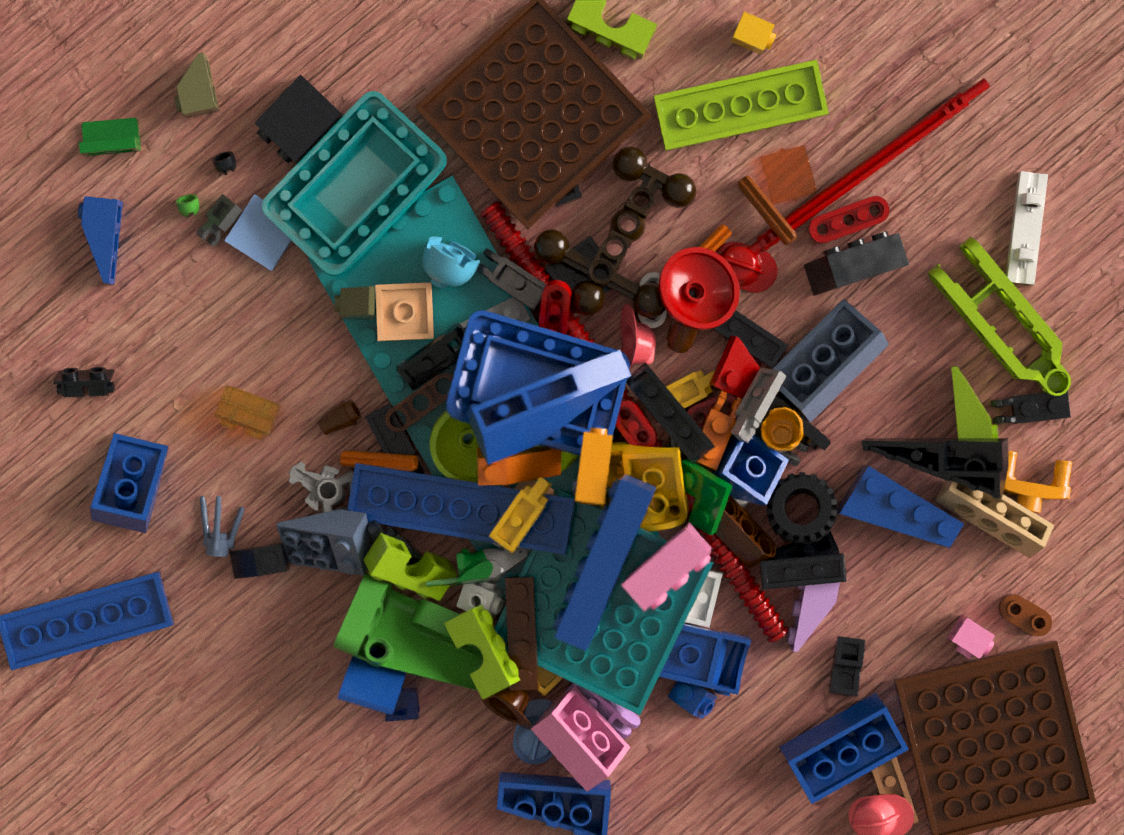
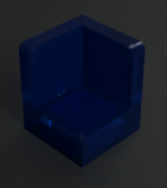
M418 687L403 688L401 690L392 715L385 714V722L419 719Z

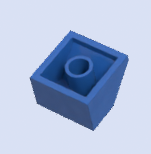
M733 435L728 441L717 470L711 473L732 485L729 496L765 506L789 459L779 452L769 449L765 442L753 435L748 443L739 441Z

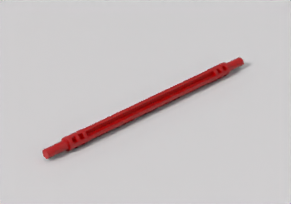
M983 78L965 92L957 93L935 111L785 217L786 222L793 230L797 229L944 122L968 107L971 100L990 87L989 83ZM770 228L762 235L756 237L757 241L748 248L755 254H758L762 250L767 251L771 246L777 244L780 238Z

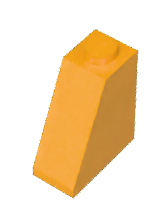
M590 428V432L583 433L575 503L594 506L604 505L613 435H607L606 429Z

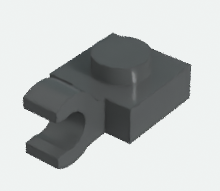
M222 194L205 215L209 218L208 221L198 229L196 234L203 240L210 234L206 241L214 247L220 240V230L222 229L226 232L230 225L236 221L242 209Z

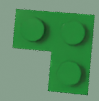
M687 458L681 461L684 489L686 493L696 498L688 522L705 533L712 535L717 532L732 485L698 464H692Z

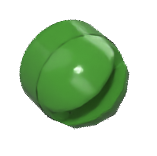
M188 194L176 199L177 209L181 215L188 217V213H193L194 216L198 213L200 204L197 195Z

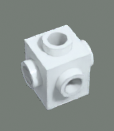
M495 582L465 584L456 607L468 611L483 605L484 609L492 617H496L503 608L504 599L502 598L505 591L497 588V583Z

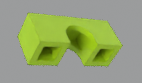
M607 0L575 1L567 18V24L571 26L570 28L574 33L585 36L586 33L596 37V43L607 48L613 45L621 49L620 53L623 56L635 60L636 57L643 58L656 30V23L631 13L628 22L624 26L612 28L606 25L602 19V12Z
M380 533L363 559L370 576L378 581L386 580L392 582L402 590H413L423 598L428 599L431 597L440 601L450 585L427 587L426 582L455 578L457 573L450 560L426 551L420 561L412 565H406L411 555L405 543Z
M479 605L449 620L444 625L456 648L466 644H473L481 650L483 654L482 666L477 671L471 673L470 676L483 700L520 681L516 664L510 660L505 650L506 645L503 638L496 633L492 625L493 619L491 614L484 609L483 605Z

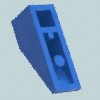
M84 196L83 203L80 202L78 218L82 219L81 225L103 283L114 285L123 202L116 199Z

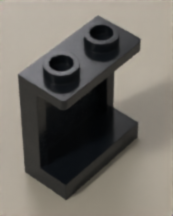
M300 74L254 124L260 128L256 133L267 144L273 141L280 147L277 153L288 164L292 160L297 164L302 156L343 115Z

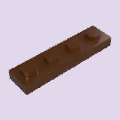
M534 576L506 577L508 656L516 664L520 681L512 684L509 688L510 690H538Z

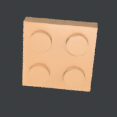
M431 282L375 285L378 341L434 339Z

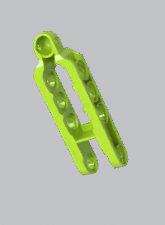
M969 237L959 248L987 283L969 297L957 282L954 283L940 268V264H937L927 273L929 278L1013 379L1036 381L1044 392H1048L1047 394L1052 396L1065 394L1070 388L1071 377L1060 363L1062 355L1061 340L985 249L973 237ZM993 292L999 296L1042 348L1041 356L1029 367L1022 365L1012 353L1014 351L1013 348L1006 346L996 334V328L993 325H989L976 310L978 308L977 305Z

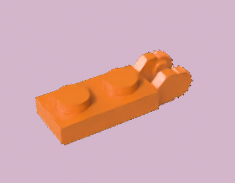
M723 390L717 396L713 408L709 410L702 427V431L715 447L696 462V464L714 472L719 466L730 439L731 431L736 424L735 418L737 416L735 412L742 401L739 397L733 401L728 416L721 413L720 410L727 398V392Z

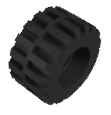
M799 472L798 475L792 473L787 475L785 479L781 478L767 503L768 521L773 531L782 540L792 542L794 545H810L812 542L820 541L823 536L830 532L835 523L837 500L834 497V492L832 488L828 487L825 480L818 479L817 475L812 473L811 475H806L805 472ZM807 494L816 500L819 511L814 521L809 524L799 525L788 519L785 513V505L793 495Z

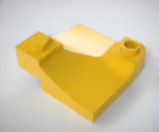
M612 442L606 487H612L614 481L617 478L621 479L625 474L657 487L640 528L647 531H659L681 525L687 518L689 504L688 496L685 494L680 448L643 447L630 445L627 442ZM605 494L604 505L601 506V509L606 504L610 506L613 498L608 497L609 494ZM675 505L679 507L680 510L674 511L671 509V506Z

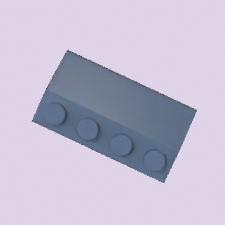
M843 299L773 368V370L782 371L786 375L778 392L796 411L811 423L889 344L881 330Z

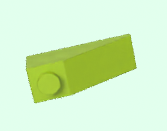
M951 367L958 438H999L997 424L992 425L989 414L959 367Z

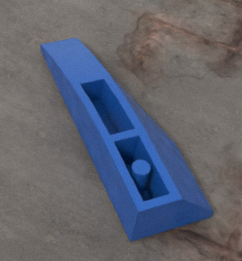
M618 350L471 407L465 413L487 465H490L541 444L628 379L631 374L621 350Z

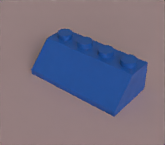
M876 692L779 747L811 804L909 750L887 707Z

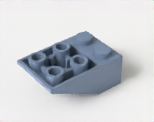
M339 509L277 523L276 526L289 564L344 572L346 574L362 576L366 574L368 568L363 559L372 547L371 542L374 540L366 528L369 525L366 513Z

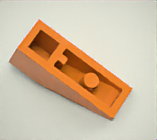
M531 447L487 465L481 449L476 448L478 485H509L536 480L540 477L547 478L561 475V451L548 447Z

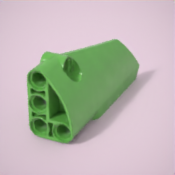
M367 573L360 583L333 648L367 661L373 667H385L477 690L470 674L477 671L483 663V654L477 646L466 644L456 648L444 623L461 614L423 599L418 601L392 589L391 583L384 580L378 581ZM375 646H381L385 649L386 653L382 658L377 659L370 655V650Z

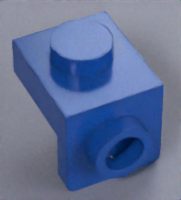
M677 681L667 696L687 712L700 719H703L704 716L712 711L715 705L714 701L717 698L715 694L702 686Z

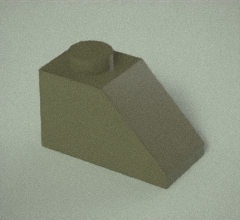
M204 53L197 54L177 86L178 95L174 96L177 111L182 112L186 118L220 111L208 57Z
M375 287L341 288L340 295H335L334 312H340V319L374 320Z

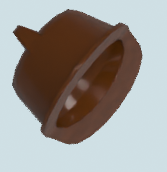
M507 687L482 700L486 707L497 716L531 730L532 725L524 716L529 700L526 690H510Z

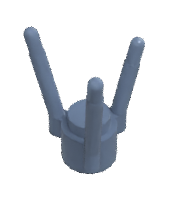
M201 496L200 508L204 534L203 546H206L205 554L218 557L228 556V549H234V540L242 520L244 507L239 508L229 538H227V533L220 532L221 496H216L214 531L212 532L209 531L206 499L204 496Z

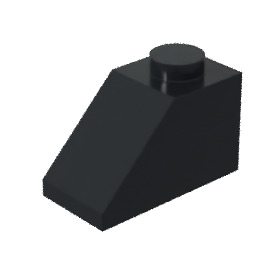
M282 542L230 551L234 579L285 572L290 569Z

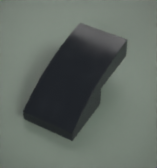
M837 636L829 694L850 697L858 696L865 640Z

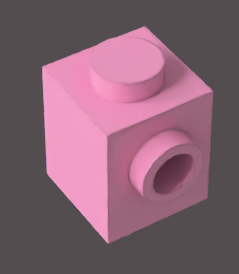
M963 615L960 616L947 636L949 640L958 645L956 651L969 659L972 655L979 659L982 655L986 656L994 645L992 640L995 635Z

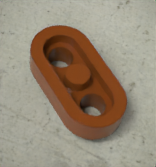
M1008 594L999 602L998 610L1002 618L1033 636H1043L1050 631L1052 627L1050 614L1016 594ZM1013 604L1019 606V610L1015 614H1012L1010 611V607ZM1037 618H1041L1043 623L1040 627L1036 628L1034 621Z

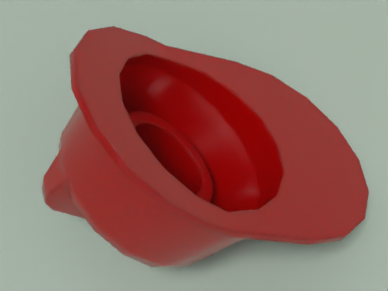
M729 242L716 250V253L721 255L732 266L741 290L759 293L766 291L774 284L778 268L774 258L766 251L762 250L755 254L748 248L750 245L741 242Z

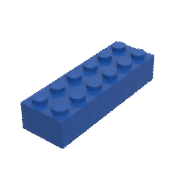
M627 474L621 479L617 478L614 481L608 497L613 498L610 506L606 504L600 513L597 523L601 524L599 532L595 530L589 539L586 550H589L590 554L588 558L584 556L579 563L575 573L579 580L577 583L573 582L568 589L564 599L568 606L566 609L562 608L558 613L553 628L557 630L554 638L587 651L657 487Z

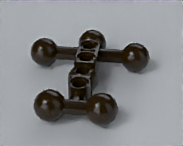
M624 147L614 155L612 166L615 174L624 181L631 182L641 179L643 182L632 190L629 200L625 202L623 209L617 211L612 216L608 237L603 241L595 258L592 260L570 248L567 237L562 232L554 229L546 230L538 235L534 243V252L543 263L558 264L563 262L588 276V281L577 283L571 290L570 304L577 313L585 316L598 313L605 303V293L602 288L609 287L631 299L634 309L642 317L656 318L666 310L660 298L658 285L646 283L640 286L621 276L617 271L625 259L627 249H630L632 243L639 240L644 234L646 228L645 220L652 210L654 195L657 189L661 190L664 201L675 208H684L690 205L696 197L697 190L693 179L688 175L677 173L668 176L648 165L647 158L640 149ZM637 196H644L649 204L645 207H638L633 199ZM623 220H631L635 224V229L624 231L620 223ZM618 244L622 249L621 254L617 256L610 255L607 251L608 245ZM597 268H604L609 276L604 280H599L594 277L593 271Z

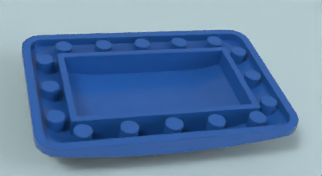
M476 311L469 317L446 400L447 413L455 420L470 424L465 412L471 407L618 350L492 312ZM622 352L627 367L630 369V361L626 354ZM627 379L539 445L580 456L583 433L590 432V428L606 429L607 435H613Z

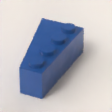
M863 465L837 508L838 514L949 548L964 525L961 521L867 465Z
M499 773L498 810L529 820L535 819L546 823L550 827L572 831L575 835H607L611 798L610 780H603L587 792L574 777Z

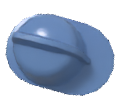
M535 699L528 702L524 716L529 720L532 727L553 702L547 699ZM518 724L516 725L513 748L515 754L522 761L538 765L546 762L553 756V753L538 739L532 730L525 729Z

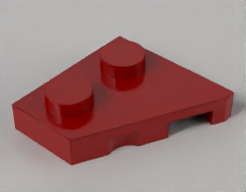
M730 336L709 384L743 399L760 367L740 338Z

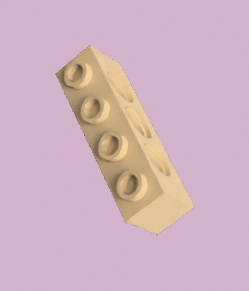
M945 480L935 500L938 504L1028 558L1045 548L1054 527L1052 523L1005 495L1001 499H995L992 495L968 489L967 486L954 481Z

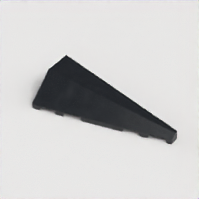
M866 438L862 440V447L865 451L881 454L887 459L908 464L911 468L947 481L957 482L967 486L968 489L987 493L995 499H1001L1003 496L1009 466L1008 438Z

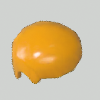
M787 407L770 410V413L761 424L762 440L769 449L779 453L793 450L798 446L804 434L801 418L794 410Z

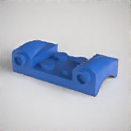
M684 624L659 677L714 689L715 693L730 696L731 693L738 695L751 639L747 636L726 631L718 632Z

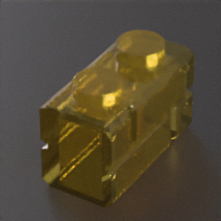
M226 385L214 417L220 418L219 424L225 427L235 429L238 425L247 429L245 434L262 439L263 435L270 436L281 404Z

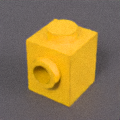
M743 12L731 42L761 55L765 48L770 50L777 35L772 33L775 25L747 12Z

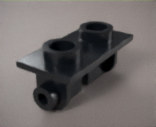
M93 367L89 370L65 368L58 372L54 380V384H57V394L63 397H83V387H88L89 396H109V393H114L115 391L114 382H110L115 371L105 367Z

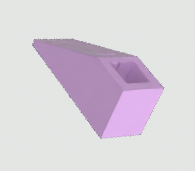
M840 582L797 586V589H801L799 600H794L792 616L796 617L794 628L789 627L787 644H791L790 649L793 652L799 651L836 604Z

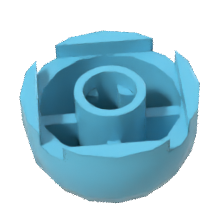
M430 237L423 250L422 266L425 273L432 278L431 283L445 289L447 286H461L470 280L480 263V260L475 261V253L457 242L450 241L449 245L441 243L442 237Z

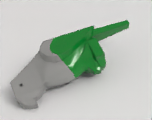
M517 547L514 553L509 552L507 549L487 548L476 553H470L467 549H462V552L456 554L459 577L426 582V586L465 585L499 581L505 574L528 558V551L526 548Z

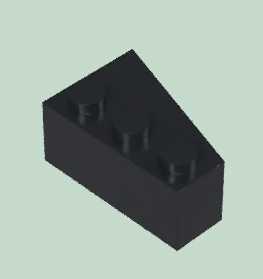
M887 231L871 236V242L865 243L864 239H859L848 243L849 249L843 251L837 246L823 251L825 257L803 264L813 296L909 265L900 234L896 233L889 236Z

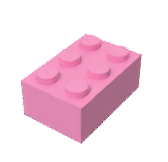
M688 523L630 573L621 585L644 611L648 607L654 610L666 600L665 597L668 595L666 592L670 588L676 591L688 580V573L692 569L698 572L709 562L712 548L694 527Z
M573 686L554 700L531 728L538 739L545 744L556 759L562 763L587 792L608 778L630 749V746L576 686Z

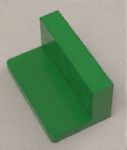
M137 118L82 123L83 142H79L80 154L84 156L141 151Z

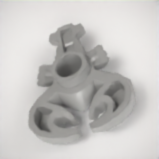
M298 462L297 465H293L290 469L288 481L291 484L300 481L310 491L305 502L314 510H318L319 502L322 506V513L339 509L347 510V506L334 510L333 506L345 500L344 486H348L350 494L354 471H348L335 479L334 476L339 474V469L326 465L322 469L321 474L305 471V463Z

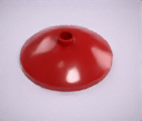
M691 247L675 253L664 264L659 276V294L665 309L677 322L688 328L696 330L716 328L726 322L737 308L740 288L736 273L727 260L710 249ZM689 290L694 291L695 298L690 296Z

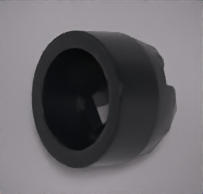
M232 151L220 153L212 159L215 169L220 174L227 175L226 170L229 169L232 172L235 171L237 163Z

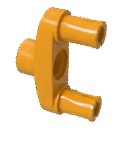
M1008 451L1009 466L1004 492L1018 496V504L1033 513H1040L1042 500L1070 498L1071 487L1068 486L1072 462L1055 460L1052 484L1048 486L1016 480L1014 471L1017 452Z

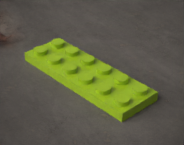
M817 59L653 96L665 151L827 116L829 114Z

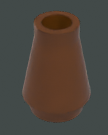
M351 399L346 402L342 400L324 418L319 420L318 424L322 432L328 435L356 425L357 421L361 419V413Z

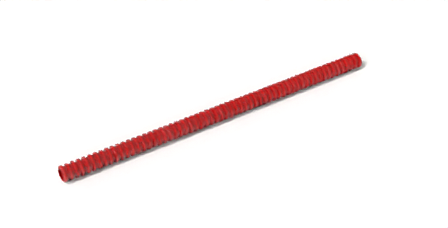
M500 201L494 202L485 208L480 216L481 218L485 217V224L491 226L490 231L495 232L496 240L500 239V246H504L506 248L504 252L506 254L509 253L511 256L509 258L510 261H514L516 265L543 283L547 284L550 282V274L546 275L544 272L546 270L545 267L540 266L541 261L539 259L536 260L535 252L532 253L530 251L531 246L525 244L526 239L525 237L521 238V231L515 229L517 225L511 223V216L507 217L505 214L507 212L506 209L500 207L502 203ZM554 290V291H553L554 294L560 295V294H559L560 291H558V290ZM569 310L567 335L594 343V339L590 340L588 337L590 333L584 331V324L580 325L578 322L580 321L579 317L575 318L573 315L575 311ZM556 315L550 316L554 320L559 319ZM625 389L622 400H634L632 396H628V389ZM628 409L621 411L623 418L628 419L631 417ZM640 431L638 437L640 440L646 441L648 434ZM657 439L653 446L656 448H667L661 445L663 443L661 439ZM685 492L688 496L689 512L686 521H688L696 498ZM692 525L712 548L710 556L715 557L714 562L716 564L719 563V570L725 572L724 577L730 579L728 583L734 585L733 590L735 593H739L738 598L740 600H744L743 605L749 607V614L753 613V620L759 622L757 626L763 628L762 633L764 636H768V642L774 643L788 633L789 627L784 626V620L778 618L780 614L774 612L775 607L773 604H769L770 599L764 597L765 592L763 590H759V583L755 584V577L749 575L751 571L745 569V564L739 560L715 533L709 535Z

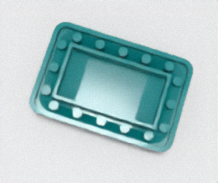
M370 91L364 94L271 190L263 200L262 209L264 214L325 273L330 276H339L346 272L435 180L446 166V155L439 146L384 95L377 91Z

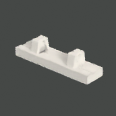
M1018 172L1006 276L1012 283L1035 285L1048 174ZM1035 204L1036 207H1029L1024 205Z

